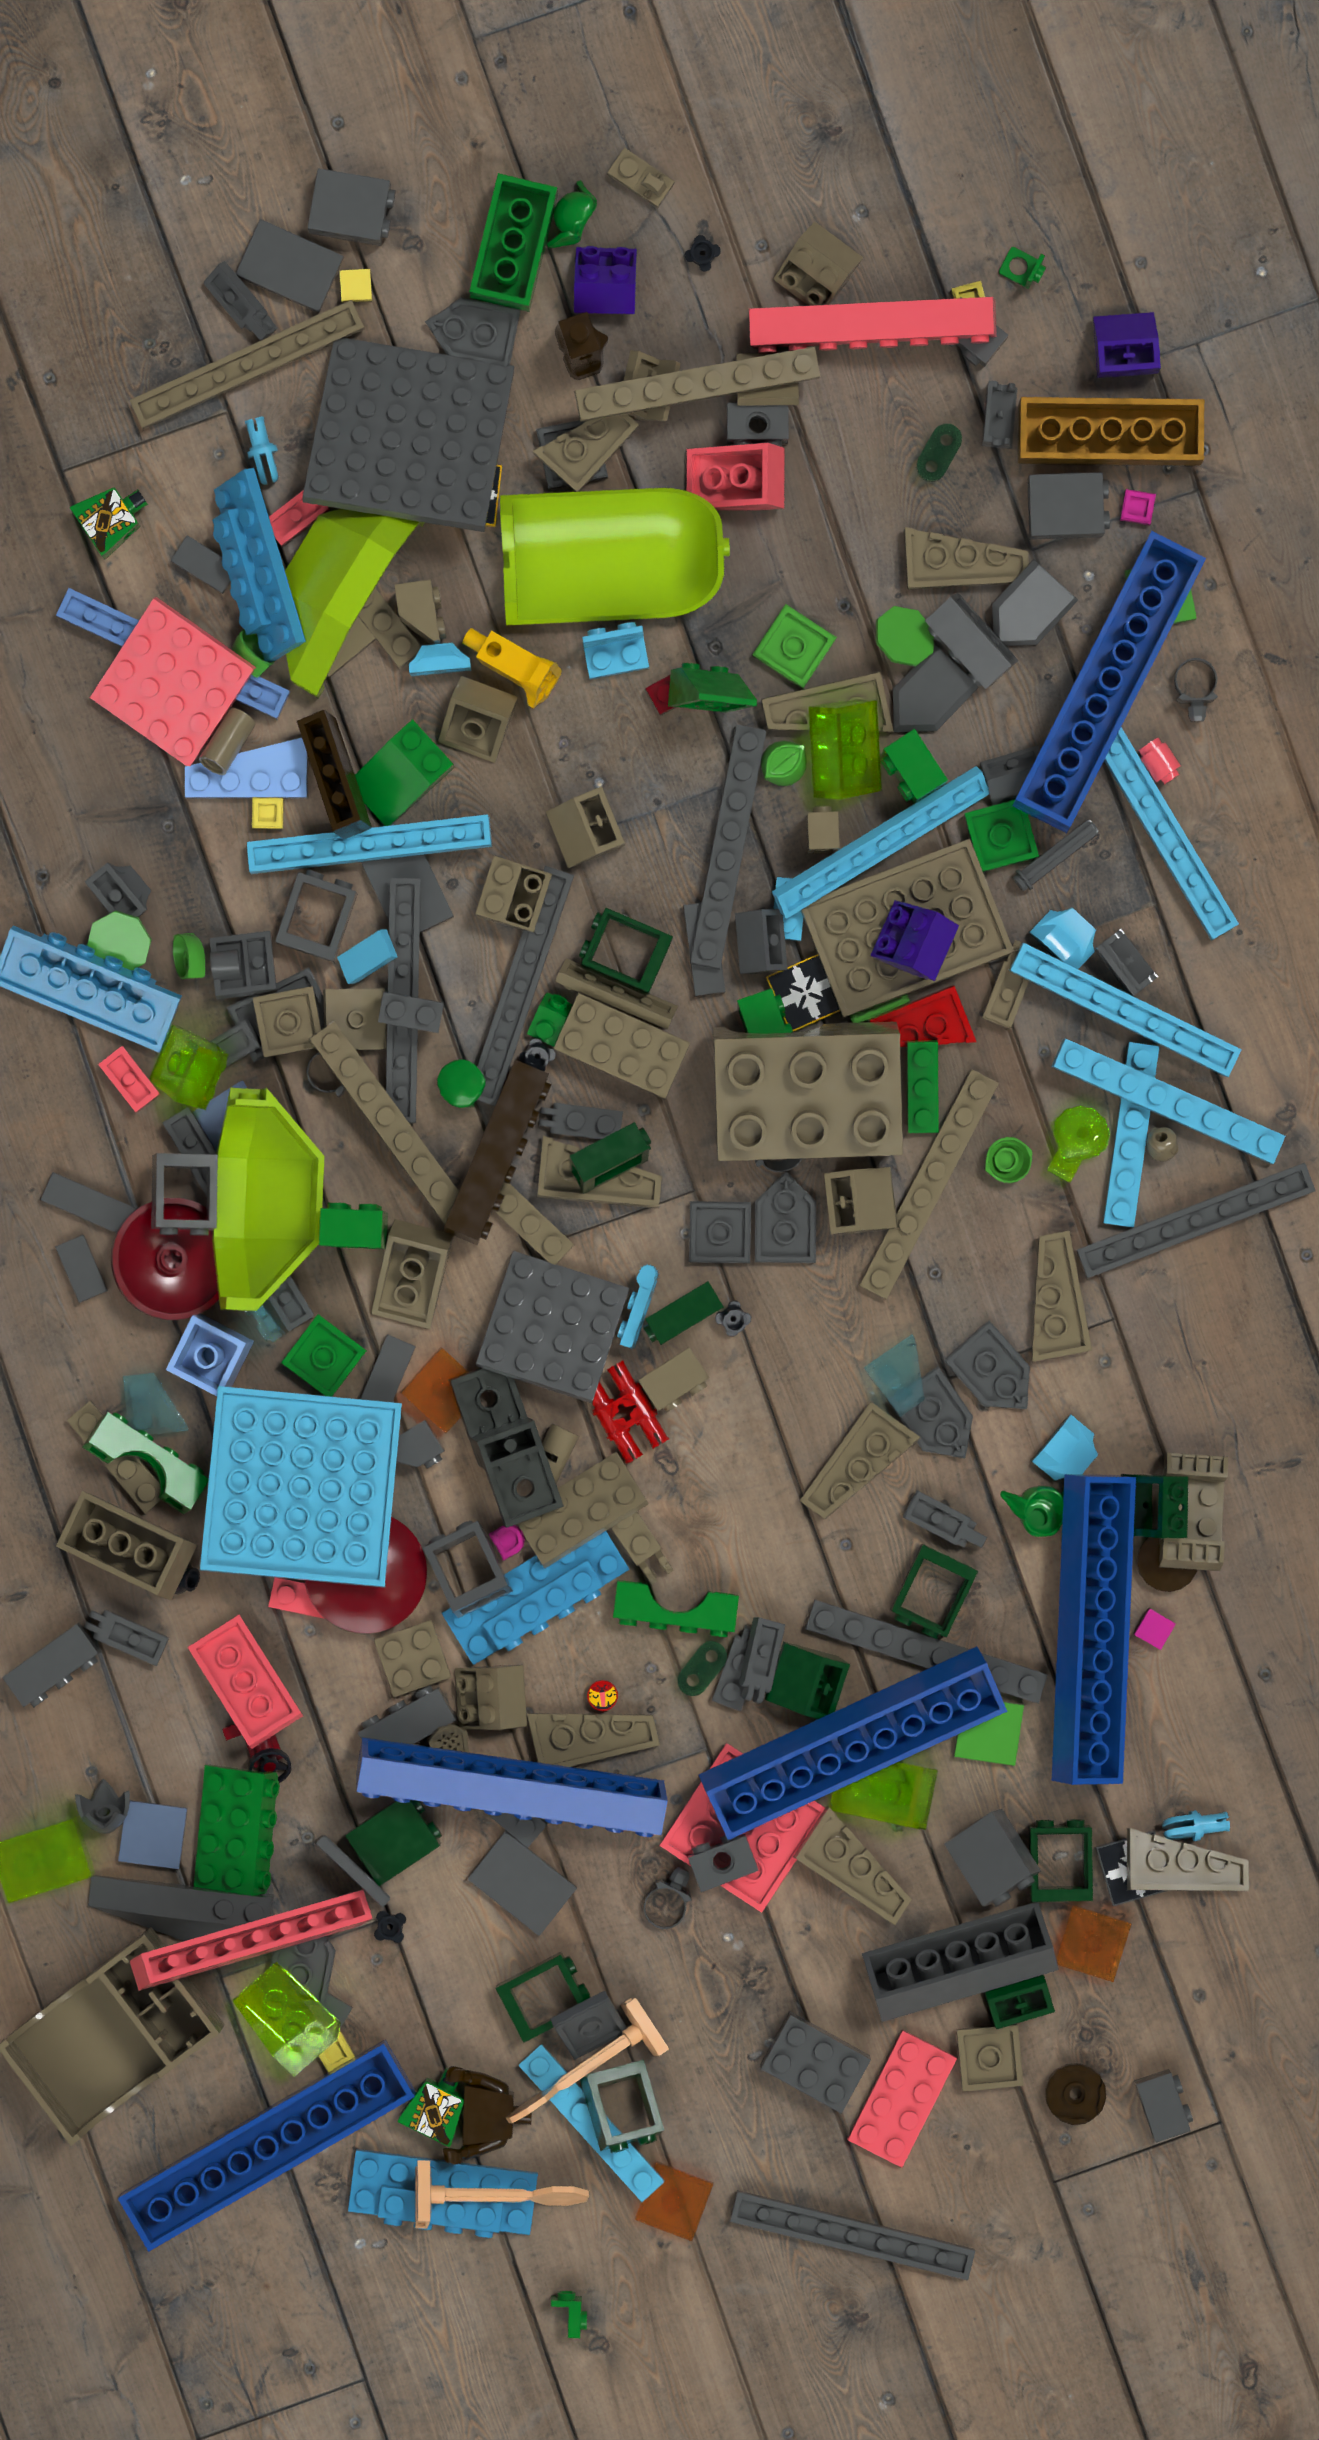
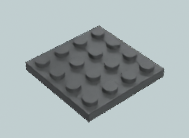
M513 1251L476 1366L592 1404L629 1288Z

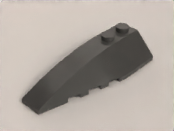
M91 1875L88 1906L147 1928L152 1927L155 1931L179 1940L187 1941L272 1916L274 1894L248 1896L190 1885Z

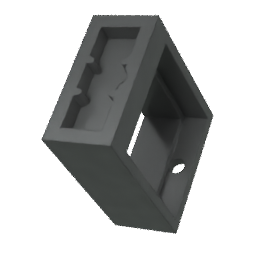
M308 869L305 874L298 872L275 942L335 963L358 893L352 890L353 884L336 879L333 884L324 881L323 874ZM304 883L346 897L330 947L288 933Z
M167 1153L152 1155L151 1229H160L159 1234L178 1235V1229L190 1230V1235L203 1236L208 1235V1230L217 1228L218 1155ZM164 1168L207 1169L206 1220L164 1219Z
M472 1521L464 1522L456 1527V1532L445 1536V1534L438 1535L428 1542L429 1545L423 1547L452 1612L458 1618L513 1592L485 1530L478 1521L474 1523ZM477 1536L496 1578L456 1597L436 1555Z

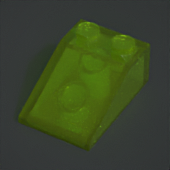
M897 1762L834 1791L830 1808L832 1811L926 1830L938 1770Z
M76 1816L0 1841V1880L8 1903L90 1878L95 1874Z
M277 1961L233 1999L235 2006L270 2054L294 2077L338 2039L341 2022Z

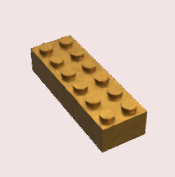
M1021 397L1018 414V464L1201 466L1204 461L1205 399Z

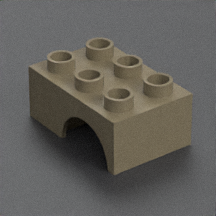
M896 1021L823 1024L821 1027L812 1030L774 1034L743 1033L731 1031L725 1027H713L718 1161L903 1155L900 1032Z
M152 1927L0 2042V2053L70 2146L80 2140L90 2129L153 2081L163 2077L217 2036L225 2025L189 1976L138 1990L130 1960L142 1953L166 1947Z

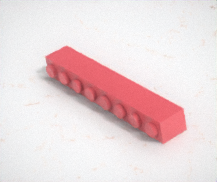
M993 297L749 309L750 346L758 349V353H776L779 347H789V351L807 348V346H819L821 351L837 350V345L849 344V349L868 348L867 343H879L881 348L898 347V342L910 341V346H927L928 340H940L941 345L959 344V339L971 338V343H988L989 337H997L996 300Z
M360 1890L145 1952L130 1960V1965L138 1990H143L359 1927L373 1918L364 1890Z

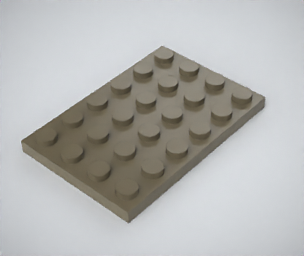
M970 839L831 891L801 910L843 1018L1014 953ZM895 900L936 911L959 925L935 981L912 975L870 956Z

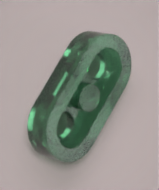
M942 424L932 433L916 465L917 473L924 481L936 482L943 478L962 443V434L956 426ZM945 435L951 437L952 443L948 446L943 445L941 437ZM934 462L937 465V470L935 472L927 471L926 464Z
M716 1641L703 1643L682 1668L678 1675V1686L684 1694L697 1696L703 1693L724 1667L727 1661V1653L722 1644ZM710 1650L718 1654L717 1659L713 1662L706 1659V1653ZM691 1674L699 1678V1682L695 1686L687 1683V1678Z

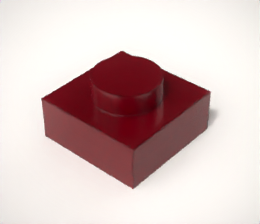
M670 675L645 688L660 716L676 708L668 706Z

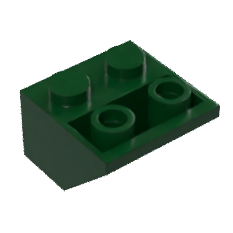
M783 1641L772 1688L766 1694L765 1700L802 1715L820 1719L835 1712L850 1664L839 1656Z
M1044 1975L985 1992L996 2030L1055 2012Z

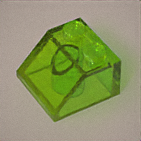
M172 1024L149 1080L175 1102L206 1110L209 1101L215 1094V1087L219 1077L226 1068L229 1054L215 1043Z

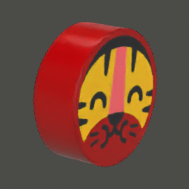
M598 1680L589 1687L587 1693L588 1702L596 1710H609L617 1702L618 1691L610 1681Z

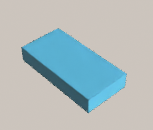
M380 929L338 956L337 959L347 983L356 984L398 956L387 929Z

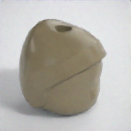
M1155 1127L1149 1132L1147 1150L1152 1159L1164 1162L1177 1154L1179 1147L1176 1134L1172 1129Z

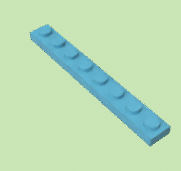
M1121 727L1104 762L1212 941L1239 925Z
M975 766L773 890L772 894L780 913L785 919L791 917L989 795L988 786L982 771Z
M487 814L374 827L347 839H343L336 833L330 832L247 842L249 872L251 874L492 847L490 817Z
M1025 943L1021 944L1009 969L1010 972L1225 1077H1229L1242 1050Z
M1066 1038L1062 1040L1051 1066L1269 1164L1275 1163L1286 1137Z

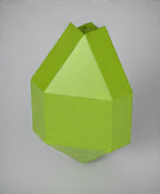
M346 509L320 514L285 570L306 642L286 654L290 679L293 684L319 699L325 689L323 683L353 623L393 557L418 525L423 527L425 522Z
M230 1087L216 1153L218 1155L217 1228L213 1229L212 1242L220 1310L257 1311L319 1245L325 1156L267 1088L248 1089Z

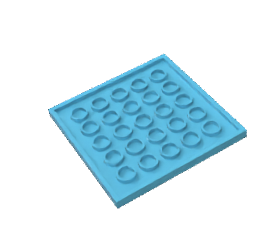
M218 1386L200 1571L385 1587L402 1403Z

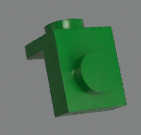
M546 993L527 1034L534 1038H539L541 1041L554 1047L573 1004L560 995Z
M558 2291L557 2295L551 2296V2307H569L568 2338H580L581 2330H587V2311H581L582 2296H576L574 2291Z

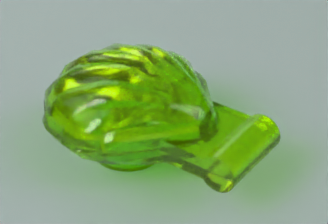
M1081 1105L1064 1110L1054 1122L1055 1129L1053 1132L1059 1148L1047 1171L1071 1183L1082 1160L1099 1156L1100 1152L1106 1150L1110 1137V1129L1107 1126L1106 1119L1094 1108H1086Z

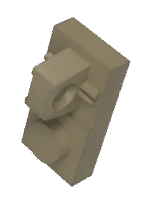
M626 148L622 150L607 172L608 176L656 208H659L675 184L674 180Z

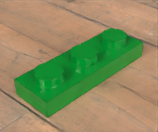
M938 1040L907 1041L908 1133H939Z

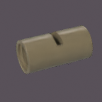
M230 708L199 758L200 763L215 774L225 775L255 727V721L245 712L236 708Z
M552 1423L542 1445L557 1484L579 1436Z

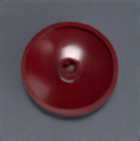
M164 1198V1219L206 1220V1207L184 1198ZM152 1201L137 1208L119 1227L111 1249L112 1273L121 1294L140 1312L162 1320L186 1319L209 1309L219 1300L212 1242L213 1230H208V1235L203 1236L190 1235V1230L178 1229V1235L159 1234L160 1229H151Z
M391 1517L385 1587L305 1580V1586L316 1610L334 1626L358 1634L378 1633L398 1625L417 1607L426 1586V1559L415 1535L407 1526Z

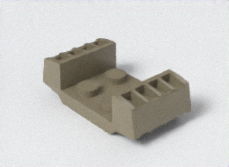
M1165 1452L1163 1475L1189 1477L1187 1538H1159V1567L1221 1571L1225 1550V1541H1222L1224 1482L1228 1478V1457Z

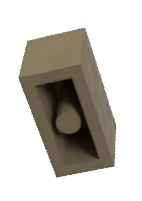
M831 806L813 807L812 812L807 813L806 816L807 854L837 852L840 849L838 811L832 812Z
M688 1347L638 1381L656 1409L659 1411L664 1408L667 1413L682 1403L679 1397L688 1391L693 1396L706 1388L707 1385L704 1381L709 1376L690 1347Z

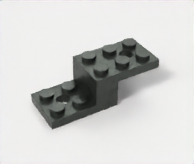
M479 1368L449 1379L477 1464L485 1469L504 1526L507 1528L564 1507L534 1420L526 1415L514 1378ZM485 1390H492L496 1395L494 1404L489 1407H484L480 1402V1396ZM523 1479H528L532 1483V1490L527 1496H520L516 1490L518 1482Z

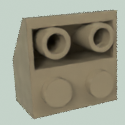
M814 222L800 236L773 280L808 306L830 305L849 281L863 257L817 222Z
M431 579L395 584L398 614L402 623L431 645L441 644V639H446V630L443 617H437L436 609L442 608L438 586L433 587Z
M602 786L546 811L568 869L625 846Z
M493 856L475 913L476 916L534 933L552 874Z
M891 1167L824 1173L831 1234L839 1236L898 1228Z
M523 1665L455 1668L458 1727L463 1729L502 1730L527 1726Z

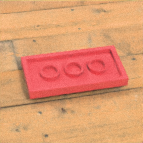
M237 1615L187 1647L251 1749L303 1717L240 1615Z
M902 2029L847 2140L902 2168L957 2057Z

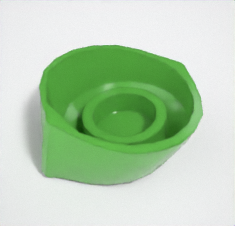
M244 629L237 635L232 645V650L256 667L252 675L258 678L275 661L266 662L264 660L263 654L259 649L258 637L255 634L246 635Z
M782 740L769 745L761 757L764 779L778 786H789L798 782L806 770L805 746L791 741Z
M194 933L174 935L173 960L178 976L181 979L205 977V953L200 939Z
M1014 1137L1001 1138L989 1147L984 1171L1001 1182H1017L1028 1174L1033 1152L1021 1140Z

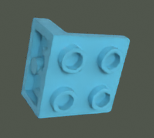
M635 622L617 625L618 629L615 631L606 632L605 628L587 631L588 636L582 637L589 679L649 669L643 626L636 627Z

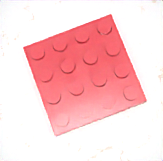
M155 597L90 698L181 763L191 766L208 743L256 667L162 600Z
M726 1742L709 1769L744 1753ZM702 1782L699 1783L659 1845L688 1865H690L688 1855L693 1853L691 1848L709 1842L710 1846L722 1842L720 1837L725 1835ZM814 1800L743 1833L747 1837L759 1871L720 1886L762 1913L797 1859L793 1856L826 1807ZM719 1852L713 1858V1863L719 1868H725L731 1862V1857L725 1852Z

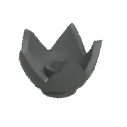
M102 1779L92 1799L75 1794L76 1806L81 1820L86 1826L99 1833L113 1832L122 1824L127 1816L130 1805L129 1790L124 1792L121 1797H118L109 1783Z

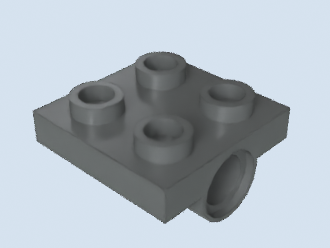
M270 931L210 938L211 970L217 1000L277 992Z

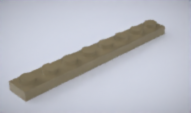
M350 300L131 399L130 402L142 429H146L325 348L337 340L358 333L365 328L353 301Z
M815 347L583 388L575 390L574 394L580 422L814 380L819 379L821 376Z
M332 1021L310 1037V1042L445 1225L458 1196V1189L336 1022Z
M971 1069L896 1214L898 1228L888 1229L859 1286L887 1300L999 1084L998 1082Z

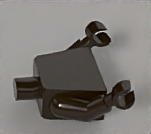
M456 2066L449 2067L445 2082L463 2081L465 2093L463 2146L460 2149L443 2148L444 2160L447 2163L458 2165L463 2163V2158L468 2160L500 2149L507 2144L508 2139L513 2137V2124L531 2125L532 2112L514 2123L507 2121L506 2117L519 2106H514V2092L509 2091V2086L506 2082L485 2073L465 2070Z

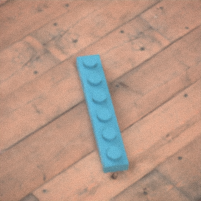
M1128 1042L1125 1065L1155 1078L1159 1046ZM1120 1098L1103 1223L1134 1228L1150 1110L1123 1098Z
M543 2044L519 2064V2067L541 2091L552 2087L560 2077L567 2073ZM577 2082L566 2089L558 2091L549 2099L641 2202L665 2182L632 2143L628 2144V2149L617 2153H611L610 2149L600 2151L584 2093ZM607 2117L612 2137L623 2134Z

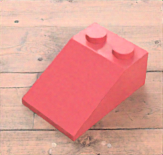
M771 443L687 449L686 491L704 498L716 510L757 511L784 509L785 448Z

